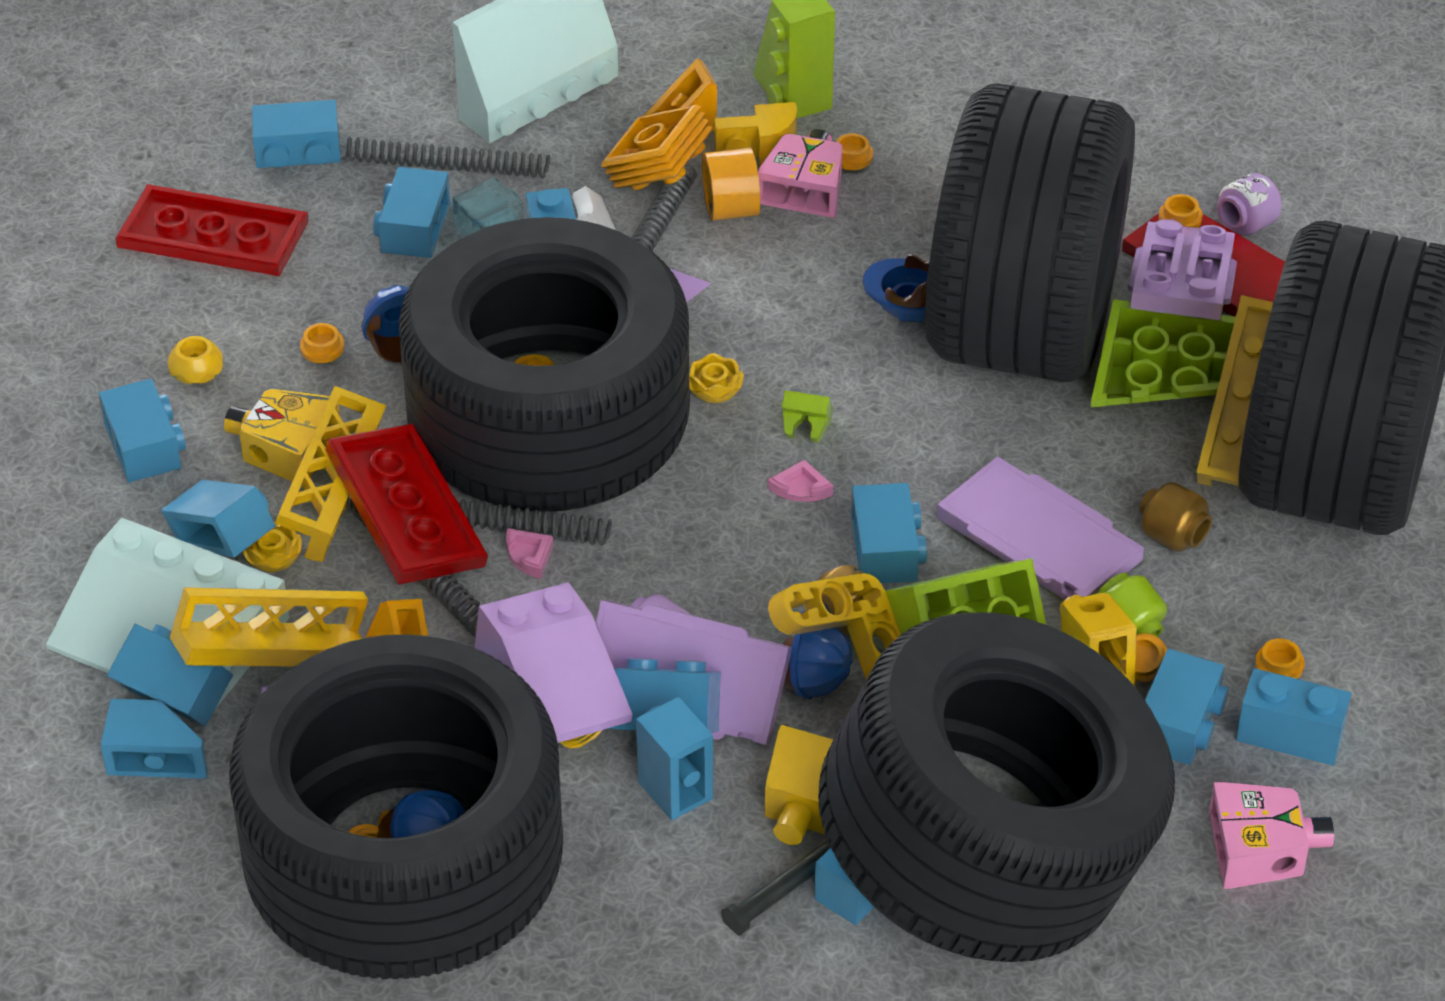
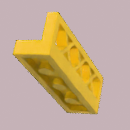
M1241 295L1196 472L1199 484L1211 486L1213 480L1239 486V465L1246 420L1273 302Z
M337 386L333 388L275 522L278 525L310 536L311 538L304 557L323 562L349 497V493L325 451L326 447L322 441L338 436L351 435L350 433L358 434L378 430L387 406ZM337 404L363 413L360 419L344 423L336 411ZM326 469L333 483L315 487L308 473ZM311 501L319 514L318 520L314 521L291 512L292 507Z
M184 587L170 634V640L186 665L296 666L302 661L329 648L363 639L358 631L369 599L363 591ZM196 604H216L219 608V611L203 622L191 621ZM249 605H261L265 610L249 622H236L233 618ZM294 606H306L309 610L308 613L294 623H281L278 619ZM338 607H349L344 624H326L323 621L325 616Z

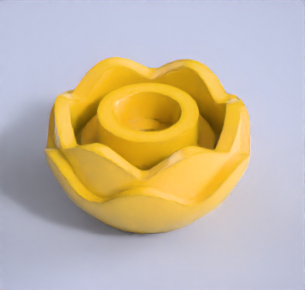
M189 336L174 345L168 356V371L170 375L175 376L177 380L186 384L206 383L218 375L223 367L222 351L213 341L202 336Z
M711 353L691 364L689 389L697 398L704 402L713 404L723 403L738 393L743 383L744 374L742 370H739V366L733 358H726L719 354Z
M273 521L275 524L273 529L242 551L245 559L254 568L263 572L274 573L287 569L297 560L301 552V535L296 534L294 530L276 524L275 521Z

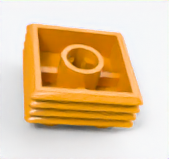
M692 105L637 117L602 161L601 167L606 168L605 174L610 175L609 181H614L613 188L631 186L633 190H640L651 182L663 180L664 184H672L680 180L686 174L685 165L688 161L705 149L704 141L713 128L712 126H707L709 120L703 119L705 113L699 112L701 106Z

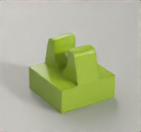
M785 390L781 408L786 437L794 439L796 428L803 424V422H808L812 427L810 432L811 442H819L832 420L833 406L830 397Z

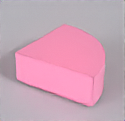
M805 459L768 479V489L780 497L793 501H817L833 495V484Z
M508 528L506 545L509 559L523 573L541 579L554 546L553 536Z

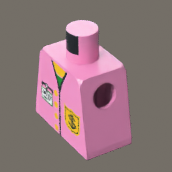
M822 129L810 131L808 137L794 134L783 135L758 170L760 204L835 218L842 176L843 146L838 142H833L830 134Z
M1228 782L1213 783L1209 816L1224 889L1302 876L1309 848L1333 847L1334 827L1332 818L1330 816L1303 817L1298 792L1292 788Z

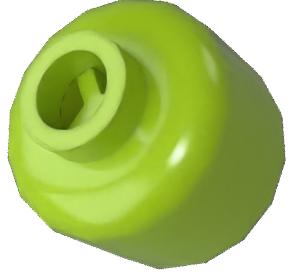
M1126 572L1121 573L1110 579L1098 591V593H1108L1137 627L1136 635L1146 633L1158 637L1164 631L1161 623L1167 615L1168 606L1143 575L1129 576Z

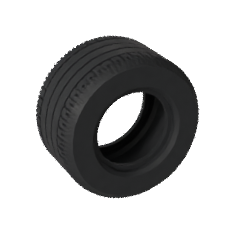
M1001 83L989 84L970 96L962 112L946 167L928 269L925 331L927 342L940 358L953 363L987 369L993 368L998 371L1014 374L1020 373L1025 376L1047 378L1048 380L1058 382H1072L1088 373L1098 349L1110 302L1122 242L1133 168L1135 123L1121 105L1110 101H1096L1090 98L1068 96L1048 91L1042 92L1041 90L1015 87Z
M554 217L512 220L480 229L451 244L429 261L418 273L417 277H415L413 283H411L404 298L399 320L408 424H414L445 481L450 483L451 486L474 498L488 503L491 502L494 505L501 504L505 508L508 505L511 506V509H516L519 506L524 511L528 507L530 511L537 509L539 512H544L545 510L551 512L579 509L613 499L637 487L659 471L666 461L670 459L671 455H673L675 449H677L686 429L690 410L689 311L683 290L674 273L659 256L641 243L614 229L583 220ZM541 350L572 351L588 355L574 362L548 366L522 365L503 360L513 355Z
M1327 220L1315 221L1298 230L1290 246L1272 305L1244 431L1238 483L1239 489L1251 504L1271 511H1276L1278 508V512L1298 517H1304L1306 513L1307 519L1329 524L1334 520V524L1337 526L1360 530L1362 526L1363 532L1376 535H1388L1405 527L1418 485L1445 374V245L1430 242L1429 246H1427L1426 241L1403 236L1398 241V235L1379 231H1372L1370 235L1369 229L1344 225L1342 228L1341 223Z
M959 613L940 616L915 625L901 634L880 655L824 758L819 780L818 804L824 833L840 866L860 893L890 921L926 943L962 956L989 961L1027 962L1045 959L1046 957H1052L1055 954L1069 950L1090 936L1103 923L1166 828L1175 796V771L1166 738L1151 708L1133 684L1098 652L1062 631L1030 619L998 613ZM954 751L981 758L1008 772L1029 788L1045 807L1015 801L990 788L977 779L962 764Z
M402 634L358 639L322 651L285 672L254 702V705L251 706L240 725L231 753L229 783L245 882L250 897L266 924L282 941H285L289 947L301 953L302 956L310 958L313 962H319L320 965L327 966L329 969L339 970V972L349 973L350 975H359L360 977L409 979L410 977L420 978V976L438 975L444 971L449 972L453 971L454 968L459 969L463 965L472 964L473 961H479L483 956H488L492 954V951H496L502 945H506L510 939L515 938L519 932L523 931L526 925H529L532 918H535L548 899L559 872L563 853L558 742L554 726L539 696L517 672L503 664L502 661L473 647L430 636ZM417 787L437 790L450 794L469 809L459 818L440 828L400 838L365 837L340 830L331 825L338 815L354 802L370 794L392 788Z

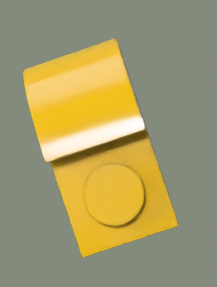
M796 102L754 105L753 116L714 118V151L751 147L754 156L758 157L759 167H761L783 135H797Z

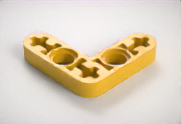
M866 573L794 584L773 595L768 605L771 621L779 631L786 635L847 626L866 680L882 654L873 643V633L881 639L885 649L901 635L882 584L876 577ZM822 593L831 599L835 609L834 615L825 608L822 602ZM856 594V596H862L864 600L853 603L851 596ZM804 605L805 612L800 614L797 611L793 612L791 608Z

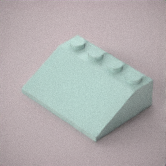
M495 0L452 22L459 120L489 144L503 136L511 135L518 128L537 118L545 117L554 109L577 100L581 95L600 85L608 84L613 78L618 76V45L603 0Z
M121 517L94 548L46 643V647L51 651L108 673L135 623L151 631L155 624L172 631L184 587L286 590L285 581ZM196 604L191 621L203 622L219 611V608L216 604ZM249 605L233 618L236 622H249L265 610L261 605ZM289 611L278 618L281 623H285L289 619ZM223 666L233 674V677L218 705L250 666Z

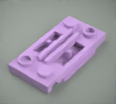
M1169 219L1157 222L1148 221L1143 247L1136 249L1129 278L1128 290L1132 292L1130 308L1221 320L1223 304H1230L1237 266V261L1231 259L1235 233L1226 232L1222 227L1215 225L1195 228L1182 226L1181 223Z
M998 456L937 504L936 518L1003 561L1010 562L1032 558L1037 582L1064 600L1072 595L1084 597L1097 594L1100 588L1110 579L1121 573L1130 572L1143 560L1144 547L1112 528L1113 522L1039 475H1027Z
M601 600L596 626L614 668L628 667V658L658 659V669L675 670L676 661L706 662V671L721 672L719 732L712 733L713 739L719 740L724 738L725 735L751 739L753 742L764 745L770 743L792 647L751 637L748 631L741 627L654 605H645L641 609L609 600Z

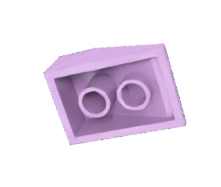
M569 582L479 606L474 648L502 661L503 664L517 672L530 685L541 699L549 714L558 743L632 722L633 714L593 616Z

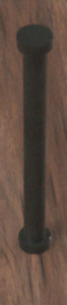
M828 841L823 842L740 904L731 903L722 909L721 917L725 925L738 936L749 930V922L815 875L816 862L831 848Z

